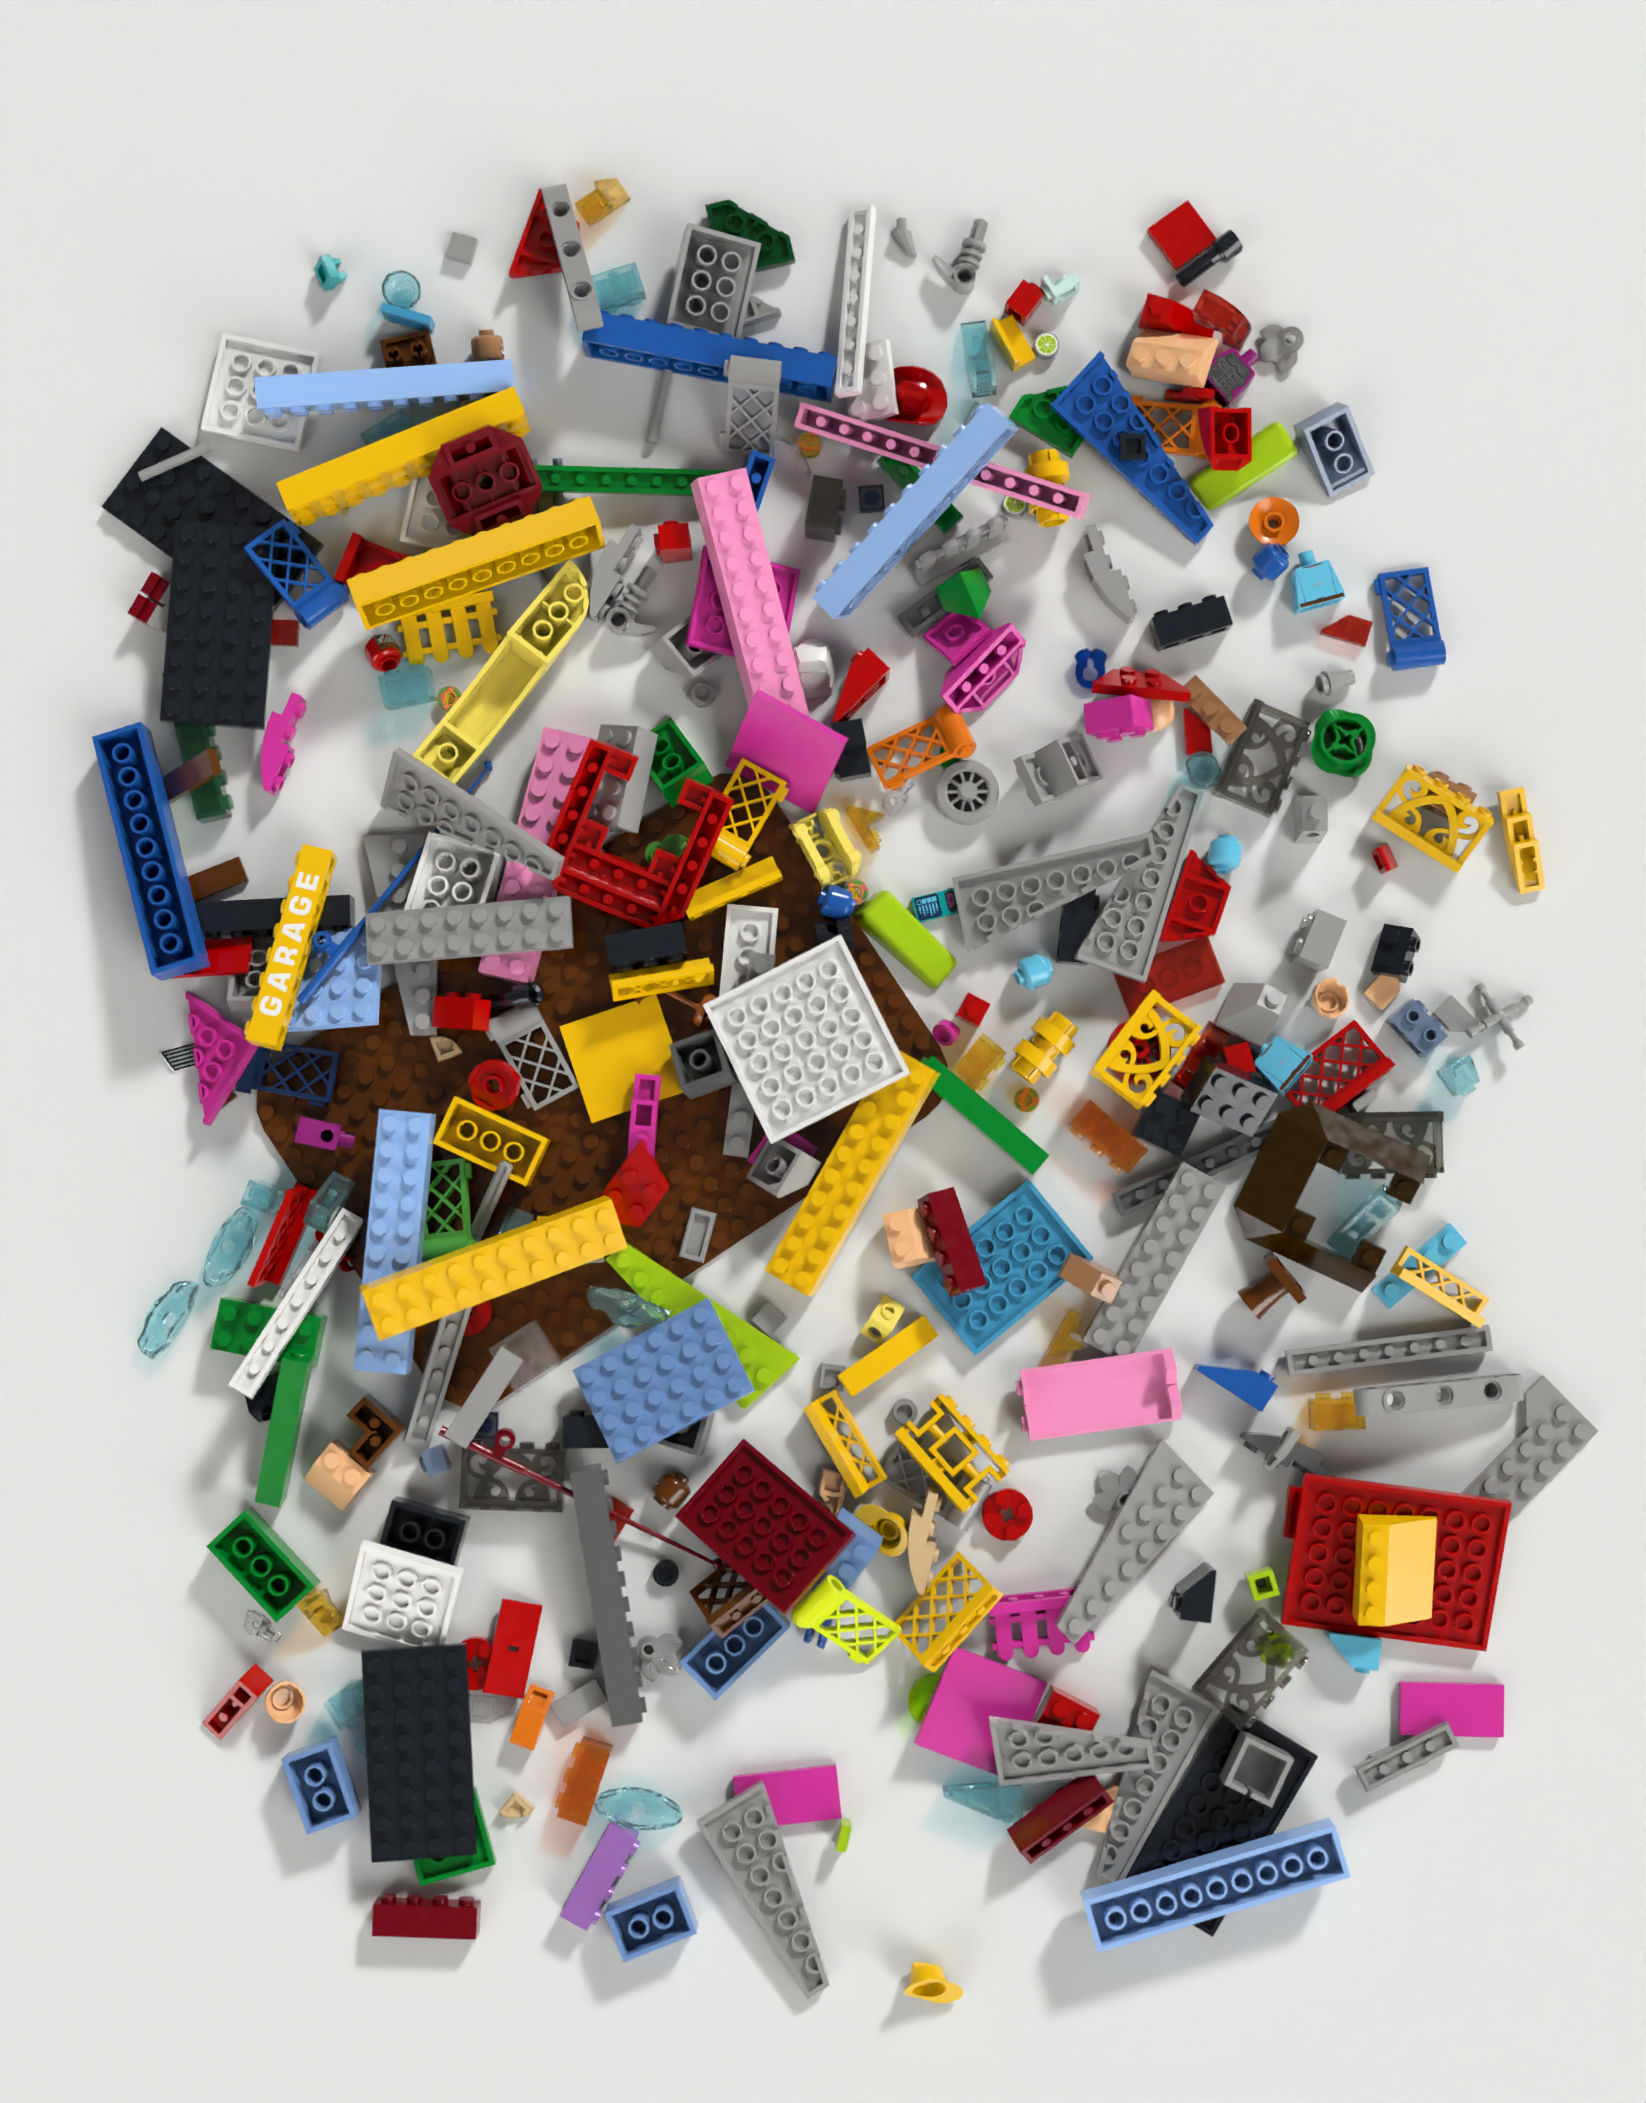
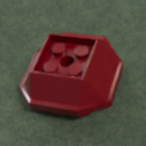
M490 424L442 443L428 474L429 482L448 525L471 536H475L481 531L498 528L504 523L521 520L525 516L533 514L543 488L523 438ZM485 474L491 476L492 483L489 486L482 487L478 484L480 476Z

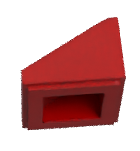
M1383 845L1371 851L1380 874L1398 867L1389 845Z

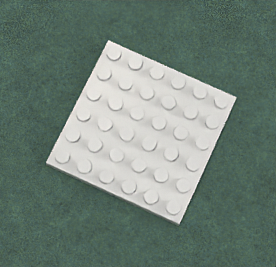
M841 934L703 1005L771 1144L911 1074Z

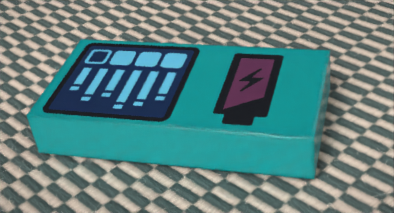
M954 888L911 898L915 917L920 923L959 914Z

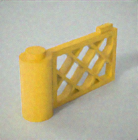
M742 758L723 793L728 796L731 791L741 789L744 802L733 805L731 810L746 806L749 820L734 823L730 810L729 816L732 824L722 828L711 857L736 871L740 868L745 869L752 857L748 854L772 809L777 801L783 802L789 791L785 787L787 782ZM744 766L755 772L757 780L742 784L740 773ZM758 773L766 778L759 779ZM738 779L739 785L734 786L736 780ZM771 780L779 784L775 794L764 797L761 787L762 782ZM758 784L761 798L747 801L743 788ZM771 799L769 805L767 806L765 800ZM763 801L765 807L764 814L752 819L748 805ZM759 821L756 828H754L753 822ZM750 823L753 833L747 842L738 837L736 827ZM733 828L735 834L727 831V829Z

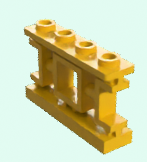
M940 1393L937 1398L929 1403L930 1408L936 1413L932 1419L919 1430L911 1421H908L904 1427H901L894 1433V1437L963 1515L979 1500L971 1489L988 1474L999 1483L1009 1474L1010 1470L1007 1467L1010 1464L1002 1454L996 1455L991 1450L992 1443L984 1434L979 1436L973 1429L975 1424L966 1414L960 1415L956 1410L958 1407L956 1402L949 1395L944 1397ZM940 1405L964 1430L963 1433L955 1425L944 1434L936 1425L945 1416V1413L939 1407ZM929 1431L937 1440L928 1449V1452L934 1457L933 1460L909 1435L910 1432L919 1439ZM955 1435L971 1454L952 1469L937 1450ZM974 1444L999 1470L998 1472L991 1465L986 1467L981 1473L974 1468L970 1462L979 1455V1451L973 1446ZM963 1470L972 1480L963 1488V1492L969 1497L967 1500L944 1475V1471L953 1478Z

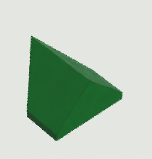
M981 568L959 572L935 588L944 612L976 618L981 617L991 593Z

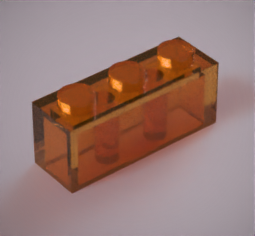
M1088 1100L1068 1123L1072 1127L1070 1132L1079 1140L1085 1138L1090 1142L1089 1148L1099 1157L1105 1155L1110 1160L1108 1165L1119 1174L1122 1171L1125 1174L1130 1173L1148 1152L1146 1147L1091 1100Z
M583 1736L581 1743H575L571 1755L572 1758H575L573 1768H567L563 1782L567 1783L565 1793L559 1792L555 1807L559 1808L558 1818L587 1826L613 1745Z

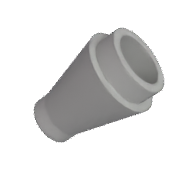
M1352 670L1322 671L1315 678L1318 693L1320 695L1325 694L1326 696L1355 684V674Z

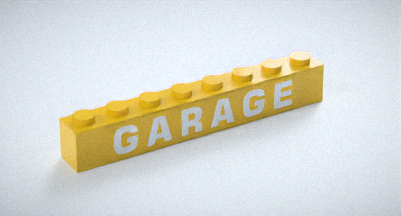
M303 844L301 851H298L296 854V869L294 875H291L288 880L287 887L289 893L287 899L282 901L280 908L281 920L280 923L275 925L273 937L275 938L273 947H270L267 951L266 962L268 964L265 972H262L259 978L260 991L252 1002L251 1021H247L244 1029L245 1039L252 1045L278 1051L282 1050L312 948L311 939L317 931L338 859L332 850Z

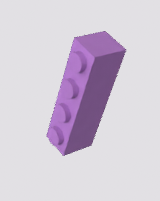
M612 1816L559 1915L560 1917L585 1931L588 1930L590 1924L596 1925L603 1912L599 1909L602 1902L610 1900L615 1890V1887L612 1886L616 1877L622 1878L628 1866L624 1863L629 1854L633 1856L640 1844V1841L637 1840L638 1830Z

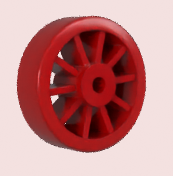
M1127 1021L1123 1022L1114 1029V1031L1111 1033L1109 1037L1106 1049L1117 1036V1034L1120 1032V1030L1124 1027ZM1142 1024L1140 1027L1144 1034L1154 1031L1153 1027L1148 1030L1146 1024ZM1157 1035L1150 1038L1153 1042L1152 1044L1147 1043L1149 1039L1139 1040L1134 1038L1135 1040H1132L1129 1037L1128 1040L1136 1050V1065H1142V1063L1144 1065L1151 1064L1152 1062L1149 1059L1156 1060V1062L1159 1061L1160 1048ZM1123 1050L1126 1053L1121 1054V1057L1127 1058L1130 1061V1053ZM1111 1070L1117 1078L1123 1079V1073ZM1161 1070L1150 1074L1153 1081ZM1135 1075L1129 1076V1084H1134L1133 1079ZM1139 1080L1137 1085L1146 1084L1143 1080Z

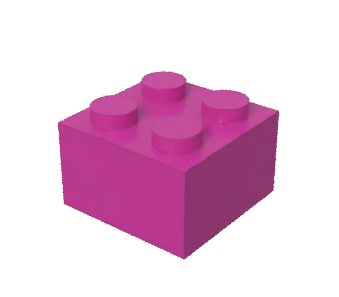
M1129 694L1083 704L1086 734L1096 736L1097 740L1107 739L1109 743L1122 741L1124 736L1130 735V738H1139L1146 736L1145 732L1154 731L1151 700Z

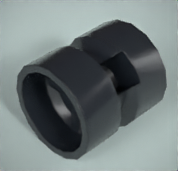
M850 917L837 919L834 924H831L829 921L814 923L818 946L841 934L849 951L855 950Z

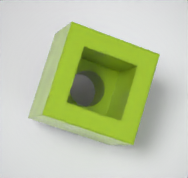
M1269 1566L1244 1573L1251 1598L1255 1602L1280 1595L1273 1569ZM1264 1578V1584L1260 1587L1257 1586V1579Z

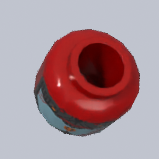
M374 635L369 639L364 648L371 667L376 671H393L401 661V651L390 635Z

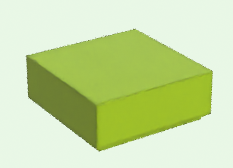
M841 1818L836 1851L844 1853L847 1851L852 1829L850 1820Z

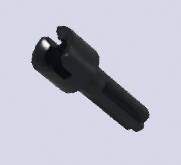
M1229 229L1214 240L1211 250L1176 275L1178 283L1182 287H1186L1218 262L1227 263L1242 252L1243 246L1236 234Z
M533 981L515 985L512 991L481 997V999L491 1000L490 1011L513 1006L519 1010H524L541 1004L543 992L540 985Z

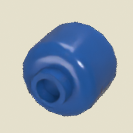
M1266 543L1252 557L1254 566L1252 572L1260 580L1266 578L1267 580L1274 581L1289 567L1288 558L1290 555L1280 544Z
M830 885L826 891L821 889L816 904L820 905L819 911L821 915L837 920L851 916L856 900L853 899L851 891L836 885Z

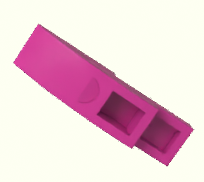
M293 692L282 715L272 711L263 738L261 750L262 782L264 791L273 796L282 789L285 782L283 776L287 768L290 769L294 763L295 750L288 746L287 743L288 741L291 742L295 737L296 723L298 719L303 718L307 709V705H305L306 700Z
M635 1073L628 1156L642 1138L647 1144L646 1147L650 1155L654 1158L661 1076Z

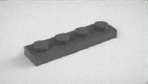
M979 557L957 572L981 568L987 583L994 577ZM934 589L898 615V620L910 636L914 638L948 612H944Z

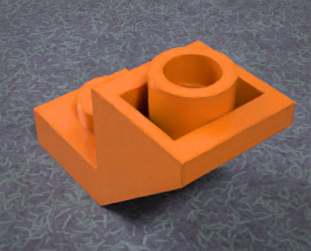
M530 1684L521 1705L509 1741L510 1743L534 1751L555 1692Z

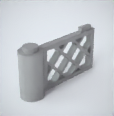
M731 355L730 360H725L724 375L728 376L729 381L725 431L720 432L719 447H724V453L747 455L751 450H755L774 458L782 361ZM734 387L744 388L749 396L740 402L734 395ZM762 391L774 392L773 400L767 405L757 396ZM752 399L761 407L754 415H751L744 407ZM739 409L748 418L741 425H738L732 418V414ZM764 412L771 419V424L766 428H763L756 420ZM750 423L759 431L751 439L742 430ZM739 433L746 443L742 446L730 445V438ZM763 436L770 443L769 450L759 449L754 442Z
M513 1006L489 1020V1031L485 1032L490 1041L496 1040L508 1063L520 1075V1085L524 1091V1094L520 1096L527 1109L533 1107L534 1111L579 1087L538 1007L519 1010ZM539 1027H542L546 1035L543 1046L529 1042L532 1031ZM528 1034L526 1041L519 1039L520 1037ZM548 1040H549V1042H550L552 1048L546 1047ZM513 1041L524 1043L521 1058L510 1055L505 1045ZM528 1045L542 1049L538 1063L524 1059ZM545 1050L556 1053L558 1057L556 1068L541 1064ZM513 1059L520 1061L518 1068ZM523 1062L537 1066L533 1080L522 1077L520 1069ZM560 1062L565 1071L559 1070ZM540 1067L554 1071L551 1085L536 1082ZM557 1072L568 1075L572 1085L564 1090L553 1087ZM526 1082L532 1083L530 1090ZM539 1085L549 1088L547 1098L537 1104L532 1095L534 1086ZM552 1090L559 1091L550 1097Z
M910 1432L909 1435L916 1441V1443L923 1449V1451L929 1457H933L928 1452L929 1448L921 1444L924 1439H917L912 1434V1432ZM898 1442L883 1470L887 1473L890 1467L900 1464L904 1479L892 1481L887 1478L883 1482L923 1505L924 1499L921 1497L925 1496L926 1492L917 1495L912 1493L908 1481L923 1478L925 1489L927 1490L926 1476L928 1475L920 1467L921 1475L907 1478L904 1463L915 1460L913 1458L902 1460L900 1452L902 1445ZM898 1454L899 1462L893 1463L895 1457ZM943 1457V1459L951 1466L952 1469H954L957 1466L953 1462ZM961 1470L959 1473L962 1474V1477L958 1484L954 1486L967 1500L969 1497L963 1492V1488L972 1480ZM986 1476L971 1489L979 1500L963 1515L948 1498L944 1509H939V1512L934 1511V1513L956 1527L967 1531L992 1488L988 1483L990 1478ZM905 1482L906 1488L899 1485V1483Z

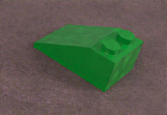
M671 717L650 730L658 734L650 777L672 808L680 804L677 802V799L687 777L704 785L714 781L703 760Z

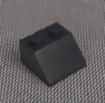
M1203 1562L1175 1585L1174 1592H1170L1169 1607L1173 1608L1172 1611L1180 1620L1211 1623L1217 1571L1209 1563Z

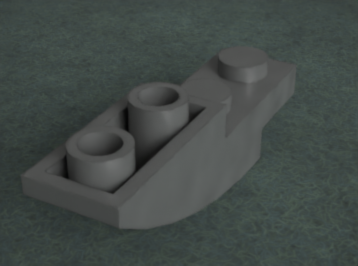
M1242 1432L1239 1437L1245 1440L1243 1446L1256 1453L1259 1449L1265 1453L1266 1460L1281 1436L1262 1432ZM1296 1442L1289 1454L1276 1466L1278 1468L1281 1464L1287 1468L1290 1462L1294 1460L1291 1465L1303 1473L1309 1470L1313 1474L1337 1477L1320 1466L1325 1457L1324 1455L1300 1442Z

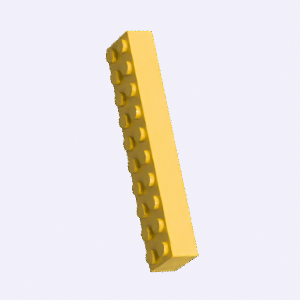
M512 386L276 482L287 511L297 526H308L322 516H333L342 508L360 505L364 499L372 496H382L387 490L394 487H404L411 480L418 477H428L439 447L446 441L487 424L522 438L531 432L515 387Z
M587 496L576 498L572 502L561 506H553L547 511L535 515H527L523 519L512 523H504L498 528L489 531L478 532L475 536L463 540H455L449 545L432 548L426 553L414 557H406L400 562L383 565L377 570L365 574H357L346 581L367 631L605 548V542L599 517L591 497Z
M901 1050L899 1051L911 1074L860 1100L765 1268L766 1272L807 1297L815 1296L941 1074Z
M604 1195L361 1285L359 1288L379 1341L628 1247L612 1199Z

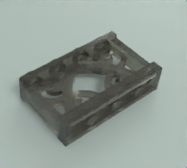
M1255 698L1250 703L1243 720L1248 729L1234 741L1212 795L1226 799L1269 818L1273 813L1277 814L1283 800L1279 799L1282 790L1286 791L1291 783L1292 777L1289 776L1292 766L1296 768L1302 754L1299 753L1301 745H1306L1312 731L1308 728L1311 722L1283 712ZM1259 714H1265L1279 721L1271 727L1265 720L1259 717ZM1283 725H1290L1294 728L1296 735L1293 741L1288 742L1285 739V735L1289 732H1282L1277 736L1276 730ZM1254 733L1258 734L1259 738L1263 734L1266 736L1259 743H1254L1251 739ZM1269 741L1275 753L1277 766L1264 774L1254 776V765L1250 758L1243 754L1244 749H1259ZM1284 749H1291L1289 756L1286 759ZM1239 765H1247L1249 770L1248 777H1245L1246 771L1244 773L1239 772ZM1280 775L1278 782L1275 786L1271 782V780ZM1257 785L1256 790L1261 797V791L1268 789L1270 792L1269 800L1264 803L1255 801L1252 796V786ZM1228 787H1247L1246 798L1227 790Z
M1443 1111L1339 1113L1367 1127L1374 1125L1377 1127L1378 1132L1382 1134L1386 1131L1387 1123H1392L1395 1134L1401 1140L1409 1142L1408 1146L1418 1149L1422 1145L1432 1152L1433 1159L1428 1165L1425 1178H1437V1173H1445L1443 1160ZM1428 1122H1432L1433 1144L1423 1140ZM1404 1125L1411 1127V1131L1408 1134H1414L1413 1138L1402 1133ZM1347 1156L1340 1172H1338V1174H1345V1179H1361L1360 1174H1370V1179H1386V1174L1395 1173L1394 1170L1381 1164L1379 1165L1383 1168L1368 1169L1372 1164V1160L1361 1156L1364 1159V1163L1361 1166H1353Z
M474 1440L484 1445V1440ZM494 1441V1445H484V1446H486V1447H488V1448H490V1449H493L494 1446H495V1441ZM522 1441L519 1446H513L506 1451L505 1456L539 1474L549 1467V1464L543 1466L540 1463L541 1458L544 1456L554 1458L557 1465L556 1469L552 1474L545 1477L551 1480L557 1477V1483L565 1486L567 1448H562L561 1443L547 1442L545 1447L535 1446V1442ZM461 1446V1478L458 1509L560 1513L565 1509V1494L557 1491L556 1499L551 1498L548 1486L533 1479H529L521 1484L515 1497H509L506 1485L501 1480L493 1477L503 1466L489 1459L484 1464L478 1461L479 1467L487 1470L484 1474H480L471 1466V1459L477 1453ZM523 1454H536V1455L533 1457V1460L531 1461L530 1459H528V1458H527L525 1455H523ZM469 1474L480 1479L474 1496H468ZM489 1482L500 1487L499 1495L491 1494V1489L494 1486L488 1485ZM536 1484L537 1487L531 1488L534 1490V1495L531 1497L527 1496L524 1491L525 1488Z
M1260 1607L1192 1687L1199 1694L1201 1693L1239 1730L1244 1726L1249 1729L1259 1718L1255 1714L1262 1706L1266 1709L1276 1698L1272 1693L1278 1686L1283 1690L1291 1681L1290 1672L1295 1667L1300 1670L1309 1660V1657L1306 1656L1309 1649L1276 1621L1263 1607ZM1265 1621L1282 1637H1278L1270 1642L1261 1623ZM1254 1641L1255 1647L1261 1643L1262 1648L1251 1652L1247 1648V1643ZM1278 1643L1289 1644L1293 1649L1292 1659L1287 1662L1282 1661L1280 1655L1286 1651L1277 1650L1273 1652L1272 1647ZM1236 1652L1245 1657H1257L1264 1653L1266 1661L1265 1681L1254 1684H1239L1241 1670L1238 1661L1234 1657ZM1226 1667H1232L1235 1670L1233 1682L1228 1681L1231 1676L1225 1674L1224 1670ZM1276 1667L1285 1669L1275 1681ZM1209 1684L1228 1691L1224 1702L1207 1688ZM1266 1691L1256 1703L1253 1693ZM1233 1693H1239L1236 1699L1238 1706H1240L1241 1700L1248 1701L1249 1707L1246 1712L1237 1713L1232 1709L1230 1699Z

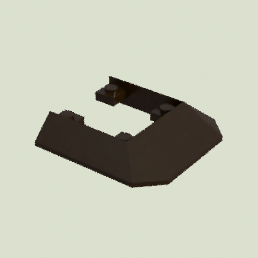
M1315 1102L1278 1113L1233 1204L1245 1239L1362 1293L1376 1278V1272L1387 1250L1362 1238L1352 1259L1306 1239L1316 1217L1295 1206L1317 1162L1340 1172L1351 1150L1394 1170L1395 1173L1385 1193L1410 1205L1420 1184L1424 1183L1431 1156Z

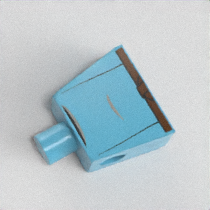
M1313 550L1298 554L1301 567L1294 569L1290 574L1294 614L1340 603L1346 595L1330 561L1325 560L1316 563Z
M1278 1036L1269 1045L1264 1043L1262 1048L1252 1043L1250 1044V1050L1258 1056L1254 1061L1256 1072L1265 1081H1268L1281 1098L1284 1097L1313 1062L1312 1054Z

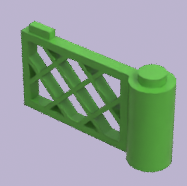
M466 1158L434 1161L431 1164V1168L439 1174L429 1184V1195L433 1192L440 1200L433 1209L427 1205L429 1215H426L422 1263L477 1243L471 1236L468 1179L472 1178L471 1163H467ZM452 1165H459L460 1175L453 1181L446 1173ZM442 1178L451 1184L444 1195L435 1189ZM455 1189L461 1193V1201L456 1207L448 1200ZM444 1203L453 1210L445 1221L436 1214ZM456 1215L463 1219V1230L455 1231L449 1225ZM434 1217L442 1225L436 1233L429 1234L428 1223Z

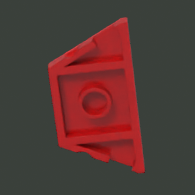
M540 188L509 270V278L512 279L562 272ZM576 220L577 226H578V230H580V224H579V222Z
M1131 667L1112 669L1093 682L1091 691L1096 694L1117 696L1131 694L1141 698L1190 702L1191 697L1190 690L1164 673H1160V671L1155 669H1147L1145 672L1135 671Z
M1190 849L1159 939L1160 943L1212 937L1216 934L1231 886L1224 879L1217 876L1216 872L1209 865H1206L1194 850Z
M642 1138L597 1197L606 1195L612 1199L619 1223L634 1227H641L670 1187Z

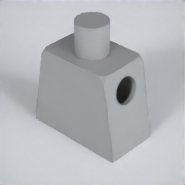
M1294 795V844L1321 843L1328 831L1327 796Z

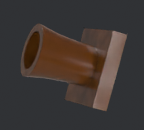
M1273 1251L1264 1256L1265 1264L1270 1271L1255 1282L1237 1291L1244 1303L1259 1320L1287 1293H1290L1298 1304L1307 1299L1304 1289Z

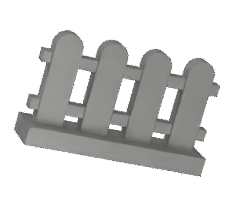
M997 515L982 526L974 527L957 539H950L941 547L927 551L918 559L910 562L909 567L920 588L1009 542V537L1004 530L1006 529L1004 523L1008 522L1006 515Z

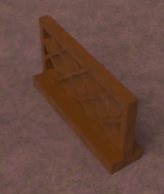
M726 1562L689 1591L705 1616L707 1623L721 1639L769 1602L746 1580L745 1582H736L738 1573ZM732 1572L729 1582H721L722 1576ZM727 1588L724 1598H716L718 1589ZM734 1588H743L738 1594L731 1598ZM706 1589H711L709 1598L699 1597ZM713 1605H722L718 1610L711 1614Z

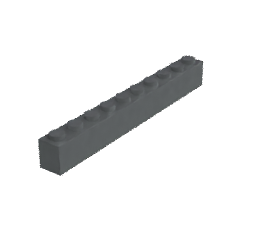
M601 1463L570 1468V1477L612 1728L643 1722V1713L647 1712L645 1697H640L639 1688L643 1687L641 1671L636 1672L634 1663L639 1662L637 1647H632L630 1637H635L633 1622H627L626 1612H630L628 1596L623 1597L622 1587L626 1586L624 1571H619L618 1562L622 1561L620 1545L615 1546L613 1536H618L616 1520L611 1521L609 1511L614 1510L612 1495H606L605 1486L610 1485L607 1469L602 1470Z

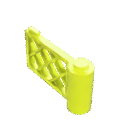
M833 1575L826 1576L792 1610V1620L798 1627L806 1629L812 1627L849 1652L848 1657L859 1665L862 1662L868 1664L902 1632L901 1626L845 1589L843 1584ZM846 1600L854 1604V1609L839 1610V1607ZM870 1615L872 1616V1622L858 1623V1616ZM854 1616V1624L840 1625V1618ZM836 1618V1626L825 1627L821 1624L826 1619ZM888 1627L891 1629L886 1635L877 1636L876 1628ZM873 1629V1636L858 1638V1630ZM855 1631V1638L843 1639L840 1637V1632ZM873 1643V1647L866 1654L859 1650V1645Z

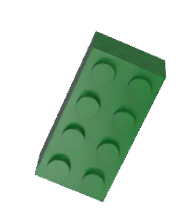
M229 1296L220 1298L210 1349L247 1356L279 1306ZM308 1312L276 1362L281 1363L282 1357L288 1350L302 1349L307 1354L314 1355L312 1368L317 1367L328 1316Z
M252 1506L244 1510L206 1546L276 1623L321 1582Z

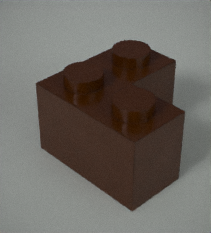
M369 1393L363 1396L347 1414L365 1432L348 1453L362 1466L369 1469L382 1457L407 1427Z

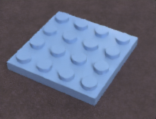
M366 927L306 1004L302 1005L296 1000L287 1032L379 1025L382 965L370 966L367 964ZM353 928L344 929L339 932H333V930H326L325 932L329 933L333 942L339 946ZM321 940L319 945L324 944L326 940ZM313 946L298 996L330 957L326 953L317 952Z

